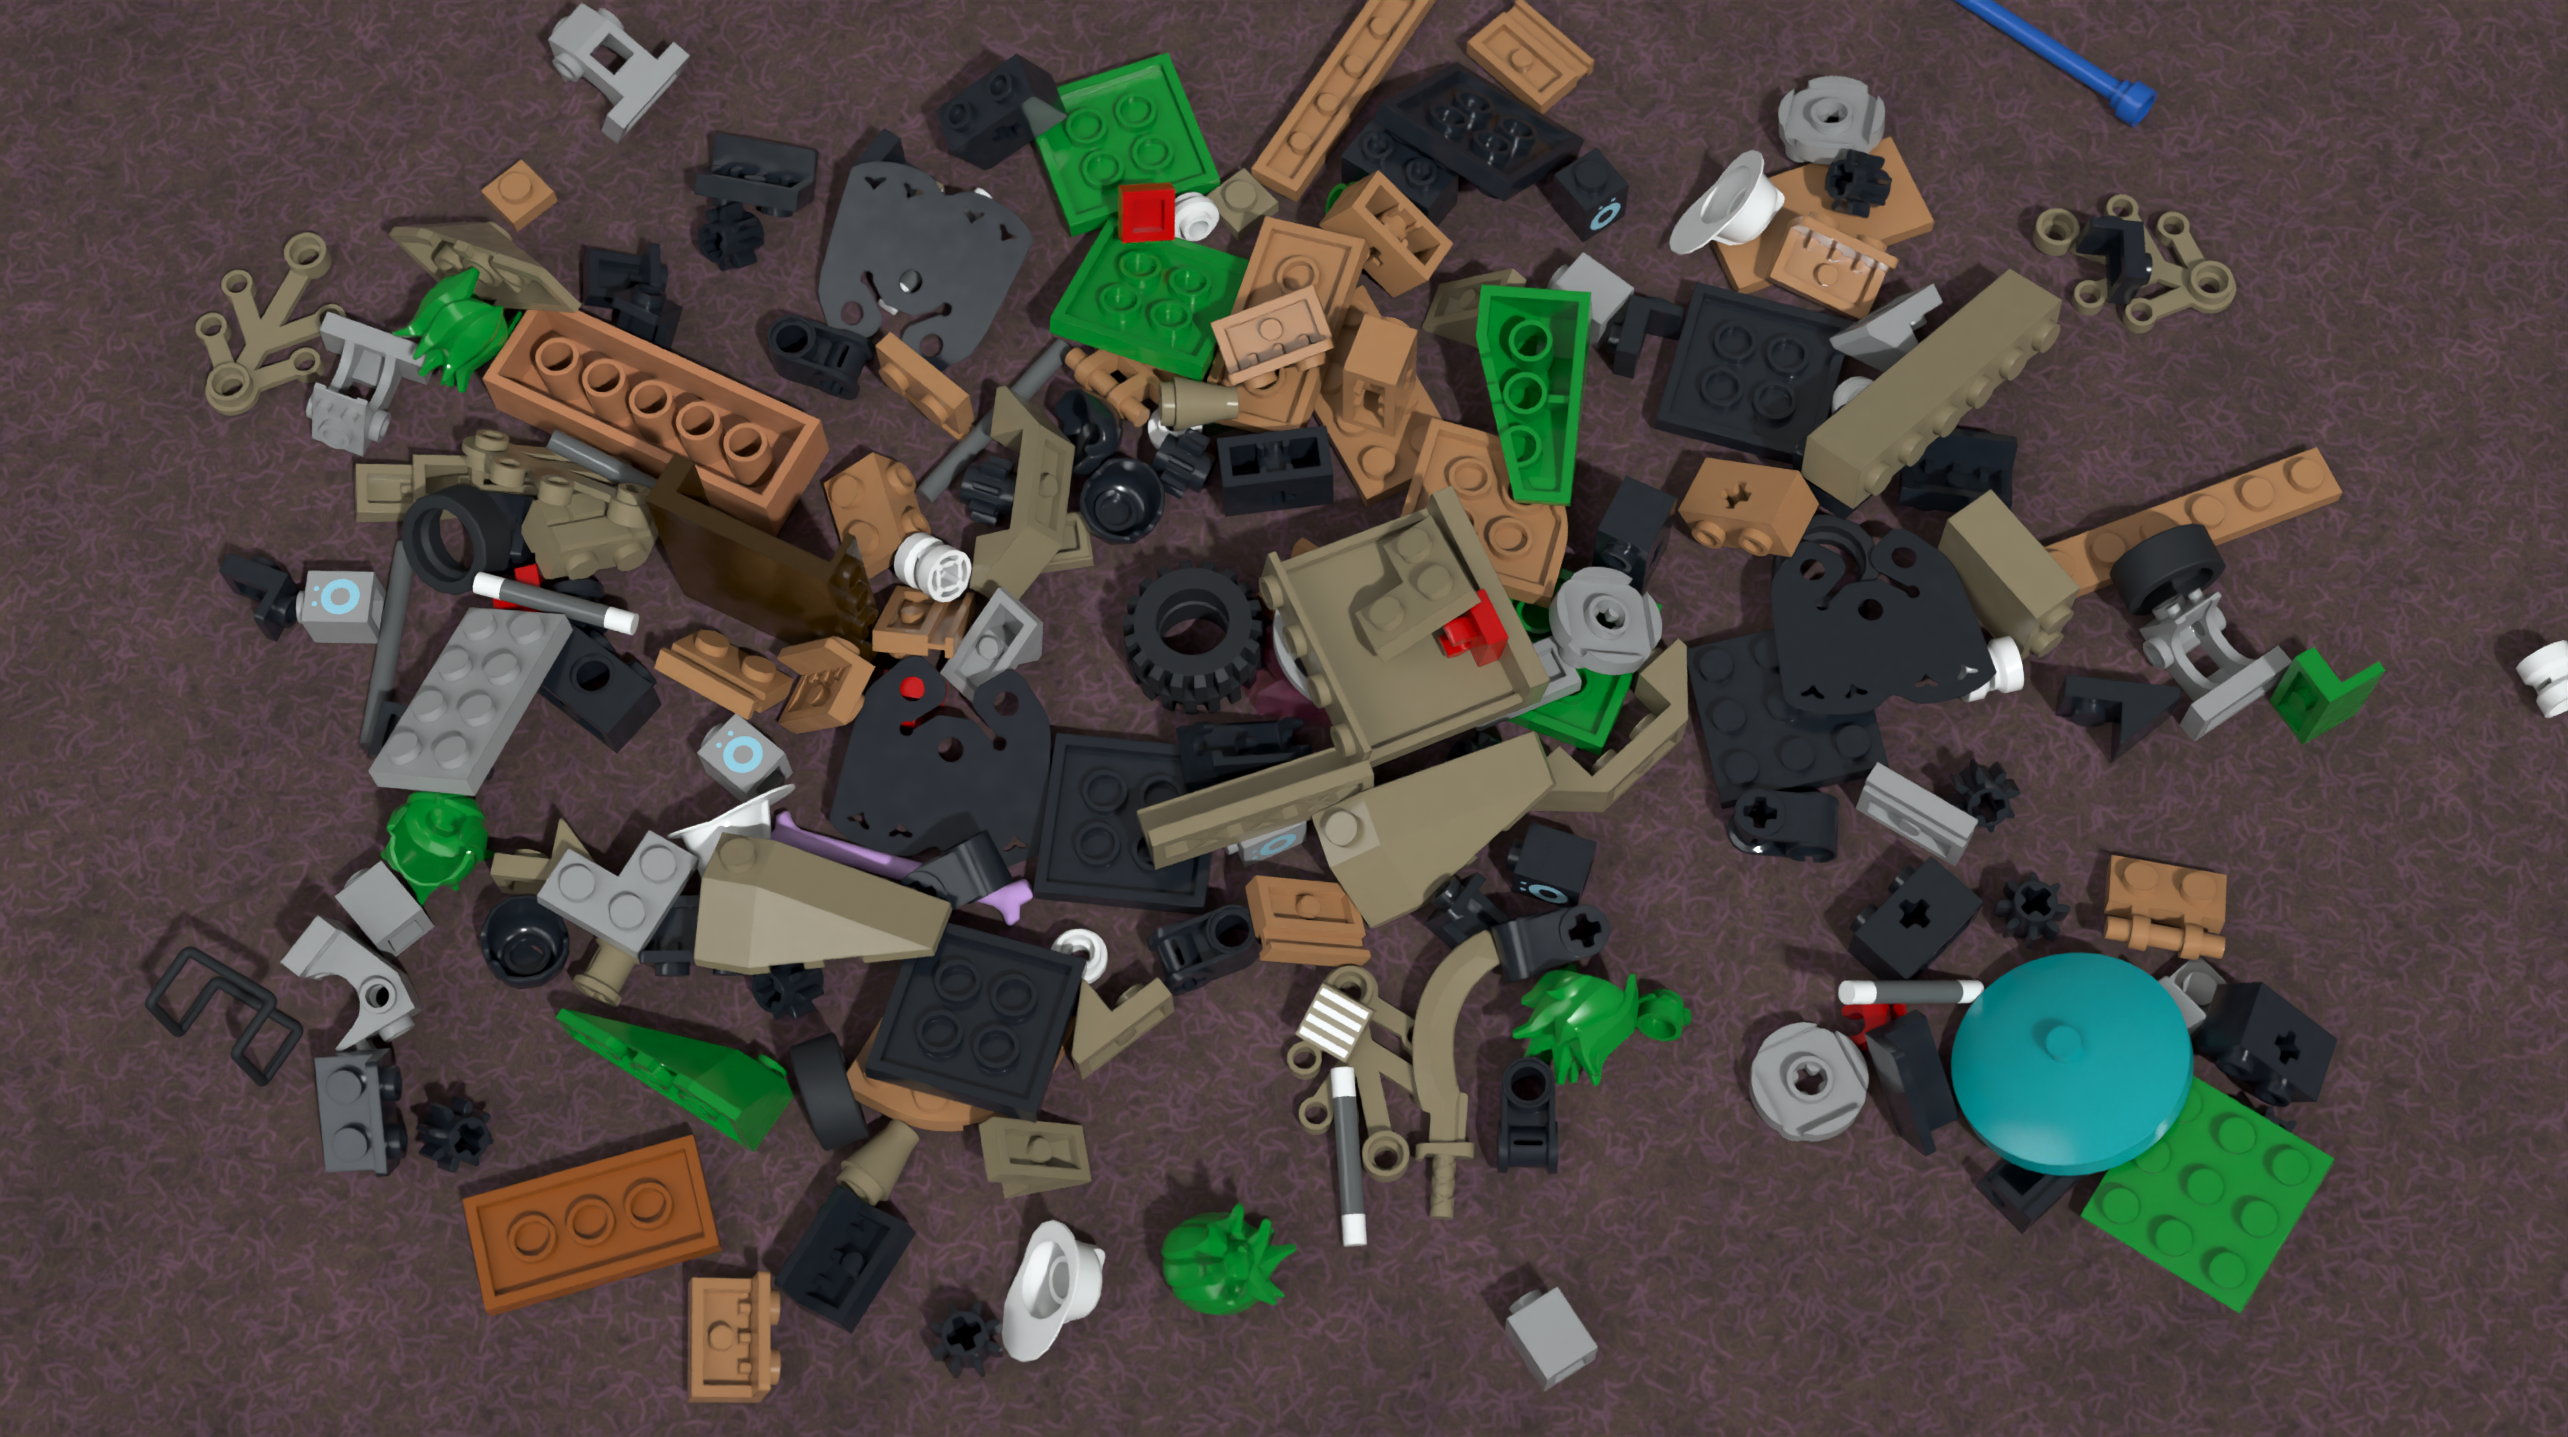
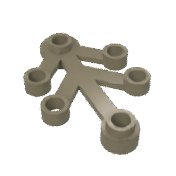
M2119 194L2109 199L2104 216H2117L2112 209L2123 207L2130 213L2128 217H2121L2123 220L2142 222L2138 216V204L2132 197ZM2053 208L2044 211L2038 217L2033 231V241L2041 252L2050 256H2061L2069 252L2106 265L2105 256L2076 253L2075 241L2081 232H2079L2078 221L2072 213L2064 209ZM2164 213L2159 218L2155 227V237L2161 244L2173 247L2183 267L2166 262L2144 226L2145 252L2151 254L2153 265L2148 284L2142 285L2141 288L2154 283H2160L2172 287L2174 290L2151 300L2145 298L2133 299L2126 306V311H2124L2122 317L2125 327L2131 332L2146 333L2152 329L2156 320L2189 307L2202 313L2221 312L2232 303L2236 294V283L2230 269L2220 262L2205 260L2189 233L2190 224L2188 219L2181 213ZM2174 224L2181 230V233L2176 235L2166 232L2163 226ZM2056 232L2062 236L2063 240H2053L2045 234ZM2107 278L2099 281H2082L2075 287L2071 298V304L2075 311L2085 316L2095 315L2101 311L2104 303L2108 301ZM2202 284L2211 285L2216 290V293L2205 292L2199 286ZM2085 292L2092 293L2098 301L2092 304L2086 303L2080 298V294ZM2134 310L2144 311L2149 319L2147 321H2138L2134 319L2131 312Z
M301 233L288 241L284 249V258L290 267V271L262 319L254 299L257 286L251 275L244 270H233L223 277L221 289L228 301L233 304L246 342V346L236 363L227 343L231 337V328L226 319L221 314L208 313L197 321L195 326L196 334L207 347L214 370L207 379L205 395L211 407L218 413L228 416L245 413L257 403L262 391L295 379L303 383H311L323 375L325 370L324 362L319 353L312 348L298 349L291 355L290 359L260 368L267 355L321 336L319 330L327 312L348 318L342 307L336 304H328L321 307L316 314L286 324L310 281L323 276L331 266L332 257L330 251L320 236L314 233ZM311 256L318 257L314 262L302 265L306 258ZM247 282V286L243 291L238 293L231 292L234 284ZM210 326H222L220 332L216 335H205L206 330ZM315 360V364L311 369L307 371L298 370L299 365L303 361ZM242 386L241 390L236 394L226 396L227 391L231 387Z
M482 429L476 431V436H469L463 439L462 451L466 454L465 464L473 470L490 474V480L495 484L505 487H521L524 484L525 473L527 472L538 489V499L545 503L558 506L570 505L573 491L576 490L608 502L607 518L613 523L630 528H647L651 525L652 516L645 501L651 490L643 485L635 483H620L618 485L546 448L509 443V436L499 431ZM609 455L625 464L632 466V463L625 458ZM597 481H603L609 484L618 485V489L602 484Z
M1354 965L1338 967L1332 970L1326 976L1323 983H1327L1340 991L1345 987L1358 989L1361 993L1358 1001L1376 1010L1371 1022L1400 1037L1403 1049L1412 1056V1044L1408 1041L1407 1037L1413 1031L1415 1019H1412L1378 997L1377 982L1366 969ZM1368 1026L1350 1062L1345 1063L1339 1059L1334 1068H1354V1077L1357 1081L1369 1136L1362 1149L1363 1168L1372 1179L1388 1183L1398 1180L1405 1174L1409 1165V1147L1402 1136L1392 1132L1380 1074L1414 1095L1415 1104L1420 1109L1421 1107L1414 1083L1413 1066L1374 1042ZM1304 1039L1302 1042L1294 1044L1287 1054V1065L1290 1073L1296 1078L1303 1080L1315 1077L1322 1067L1321 1053L1323 1050ZM1301 1052H1309L1316 1059L1315 1064L1308 1069L1297 1067L1293 1060ZM1331 1072L1316 1094L1304 1100L1300 1105L1299 1123L1310 1134H1323L1333 1124ZM1312 1107H1321L1327 1112L1328 1116L1323 1123L1312 1124L1306 1120L1305 1114L1307 1110ZM1381 1151H1390L1396 1156L1397 1162L1393 1167L1383 1169L1376 1165L1374 1161L1375 1156Z

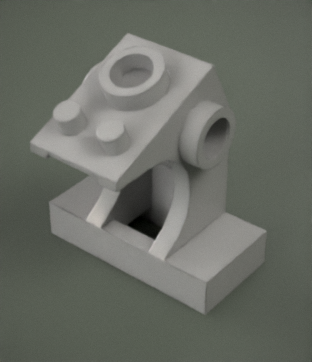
M581 3L570 16L562 18L556 24L552 35L548 39L555 57L552 62L565 82L569 80L577 82L581 77H584L608 97L614 108L607 115L601 131L611 140L619 143L683 72L690 55L673 42L656 59L623 31L622 23L611 12L604 8H600L596 12ZM600 45L614 50L627 61L615 75L591 56Z
M327 312L319 331L326 350L340 354L342 357L337 372L328 388L325 385L315 383L314 391L307 405L306 417L312 419L313 439L324 442L332 448L343 449L364 456L372 441L381 443L387 433L391 420V413L387 412V409L401 378L427 385L434 370L424 377L418 375L427 354L417 360L412 359L413 353L418 346L417 343ZM353 381L376 389L370 402L358 397L356 400L347 396Z
M2200 588L2187 594L2189 599L2185 600L2182 594H2177L2156 606L2152 610L2156 618L2139 629L2145 639L2143 643L2144 653L2151 664L2159 670L2166 669L2194 701L2180 723L2182 729L2193 742L2277 686L2292 663V660L2279 646H2276L2257 660L2246 658L2239 654L2221 633L2226 628L2224 615L2217 607L2222 595L2219 592L2204 595ZM2198 645L2204 649L2220 668L2207 678L2193 666L2186 656L2188 652Z
M317 915L280 963L299 977L322 980L323 977L330 975H340L346 978L357 990L360 1000L359 1016L354 1026L336 1047V1050L376 1049L372 1042L375 1038L381 1036L383 1042L387 1043L412 1029L415 1023L411 1017L423 1011L424 1008L408 975L356 937L357 934L340 921ZM387 988L389 1000L382 1006L380 995Z

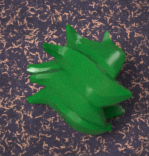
M475 267L458 275L455 273L449 274L441 279L422 299L412 321L407 323V326L392 331L395 337H422L412 359L417 360L427 354L418 375L424 377L435 368L443 365L440 384L444 386L446 383L447 387H453L457 379V388L461 393L466 392L470 377L475 369L499 354L524 316L519 311L506 323L503 316V306H492L482 301L473 292L480 271Z
M417 790L408 796L407 803L393 809L386 826L390 839L380 855L381 858L389 863L392 869L404 876L416 893L419 906L423 907L429 894L440 886H447L457 891L459 883L473 871L476 864L492 858L494 851L486 849L488 841V831L484 826L486 817L475 799L468 798V795Z
M1566 963L1561 970L1545 974L1521 1000L1522 1005L1533 1008L1535 1011L1528 1022L1512 1030V1036L1515 1039L1531 1038L1523 1057H1535L1541 1053L1539 1059L1546 1064L1553 1058L1556 1084L1564 1086L1567 1074L1571 1084L1577 1082L1579 1071L1583 1066L1592 1085L1598 1086L1601 1080L1602 1065L1607 1056L1633 1033L1637 1025L1639 999L1636 975L1633 973L1629 974L1625 990L1622 991L1616 985L1606 980L1577 973L1576 965Z
M1239 1203L1236 1204L1231 1213H1202L1183 1221L1177 1228L1170 1230L1166 1235L1160 1252L1163 1255L1162 1268L1164 1278L1171 1285L1173 1295L1194 1311L1223 1316L1236 1315L1250 1308L1259 1300L1275 1305L1278 1302L1276 1297L1284 1298L1285 1295L1271 1282L1270 1278L1279 1263L1297 1250L1296 1245H1271L1275 1230L1271 1227V1220L1265 1218L1259 1229L1254 1228L1244 1221V1206Z

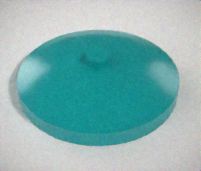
M2064 953L2042 957L2014 968L1998 978L1981 993L1968 1009L1957 1031L1951 1058L1954 1091L1959 1105L1976 1135L1996 1154L2015 1165L2039 1173L2064 1176L2085 1175L2108 1170L2134 1159L2154 1145L2170 1129L2184 1107L2190 1092L2194 1069L2193 1047L2183 1015L2168 991L2155 978L2142 969L2114 957L2093 953Z

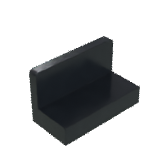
M1915 1009L1865 1032L1864 1035L1899 1136L1926 1157L1936 1152L1931 1131L1959 1119L1927 1017Z

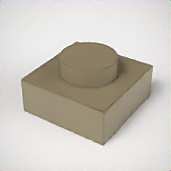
M1245 168L1205 196L1216 205L1219 211L1218 221L1238 241L1264 222L1265 216L1271 217L1279 211L1278 201Z

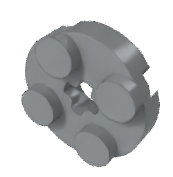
M1824 76L1809 80L1808 89L1800 91L1795 96L1794 89L1785 95L1779 106V136L1785 144V153L1789 159L1795 162L1809 161L1828 165L1838 160H1846L1848 149L1870 154V151L1880 143L1884 134L1885 107L1883 101L1879 96L1876 101L1874 97L1868 94V86L1853 78ZM1828 117L1838 118L1837 123H1826Z
M1588 567L1574 573L1571 579L1560 587L1549 607L1550 628L1555 640L1560 645L1559 654L1562 660L1573 668L1581 669L1585 667L1588 670L1606 675H1621L1634 673L1639 670L1657 645L1662 634V619L1653 598L1647 591L1642 597L1636 589L1629 586L1633 579L1615 569ZM1598 612L1604 613L1606 621L1615 623L1616 627L1608 629L1602 626L1595 618Z
M1794 1023L1776 1030L1765 1039L1750 1068L1749 1092L1756 1111L1769 1127L1775 1129L1782 1137L1790 1141H1822L1835 1137L1845 1131L1854 1122L1863 1107L1868 1088V1068L1862 1053L1854 1042L1838 1031H1835L1834 1034L1827 1029L1816 1028L1817 1024ZM1805 1069L1810 1076L1816 1074L1822 1076L1824 1081L1818 1085V1094L1809 1095L1806 1091L1800 1092L1797 1090L1794 1084L1799 1079L1798 1070Z

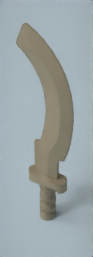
M1483 930L1466 939L1444 958L1428 980L1415 1016L1412 1037L1414 1083L1422 1111L1430 1114L1429 1143L1416 1145L1415 1161L1422 1162L1424 1157H1434L1432 1171L1434 1172L1431 1183L1433 1191L1430 1206H1432L1430 1218L1453 1219L1456 1159H1474L1475 1144L1465 1142L1468 1095L1460 1092L1454 1059V1035L1458 1015L1465 998L1473 986L1487 972L1501 962L1493 935L1489 930Z

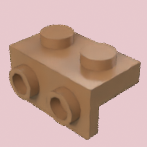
M1810 212L1809 216L1801 215L1789 220L1764 279L1856 322L1867 316L1885 274L1895 270L1899 259L1885 253L1888 246L1873 237L1858 234L1855 239L1839 231L1840 223L1824 214Z
M1314 284L1211 322L1213 332L1229 372L1227 377L1230 385L1233 386L1243 382L1247 392L1277 381L1274 370L1295 363L1299 373L1328 362L1325 351L1337 346Z
M872 452L824 483L841 542L847 533L856 536L868 579L894 565L895 555L899 546L906 538L921 532L931 535L929 523L921 513L914 493L916 489L915 479L910 470L900 462Z
M836 636L782 648L777 659L802 676L778 724L796 734L846 725L858 715L864 704L865 696L862 692L875 666L859 656L860 650L854 644Z
M757 1271L752 1279L692 1278L688 1283V1402L760 1403L770 1391L771 1385L778 1384L780 1377V1351L778 1348H771V1325H777L779 1321L780 1293L778 1289H770V1271Z

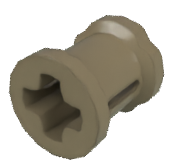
M597 937L598 949L585 972L577 974L572 984L585 995L616 1008L622 1001L619 992L633 967L642 964L639 963V958L637 960Z

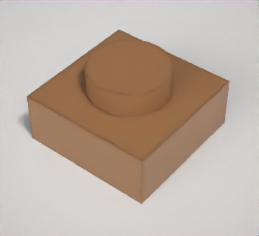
M522 159L481 190L484 200L516 232L520 231L558 201L555 192Z

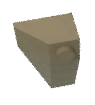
M451 222L397 226L388 234L437 282L449 274L455 273L458 275L470 268H477L480 274L473 292L482 301L492 306L500 305L503 308L576 313L582 305L542 265L514 244L512 237L506 230L493 222Z
M1532 731L1363 791L1311 816L1330 869L1369 927L1376 928L1427 905L1440 886L1459 869L1465 870L1478 858L1475 854L1499 832L1509 830L1557 786L1538 733Z
M722 832L702 877L694 961L696 966L754 975L770 973V966L803 962L805 969L825 967V960L859 957L864 963L934 956L952 912L950 902L778 841Z

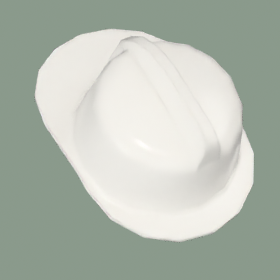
M1750 150L1741 154L1727 167L1717 182L1686 211L1671 235L1670 246L1673 252L1679 255L1691 253L1703 247L1710 240H1715L1729 246L1740 245L1755 239L1766 229L1784 204L1785 197L1763 174L1764 160L1760 152Z
M788 784L768 791L709 822L671 833L667 838L683 839L689 853L699 858L697 869L702 878L722 832L772 840L770 805L790 794L795 789L794 784Z
M1056 1220L1042 1223L1033 1233L1026 1249L1024 1260L1012 1283L1004 1305L1003 1344L1011 1357L1022 1362L1036 1360L1045 1353L1057 1337L1063 1323L1087 1316L1096 1307L1101 1295L1103 1282L1102 1267L1105 1260V1252L1096 1245L1075 1240L1068 1227Z

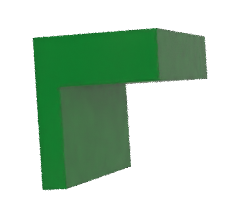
M2313 646L2294 658L2269 701L2300 743L2304 745L2357 714L2386 670L2378 661L2341 683Z

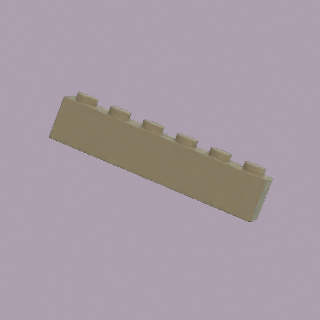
M2012 269L2007 270L1808 435L1801 475L1852 509L1857 507L1871 494L1874 496L1879 495L1887 487L1892 476L1902 467L1914 465L1921 458L1926 447L1936 438L1948 436L1955 429L1960 418L1973 407L1976 409L1981 408L1988 401L1997 386L2006 379L2009 381L2015 379L2023 370L2026 362L2038 351L2044 353L2051 348L2061 329L2057 321L2062 300Z

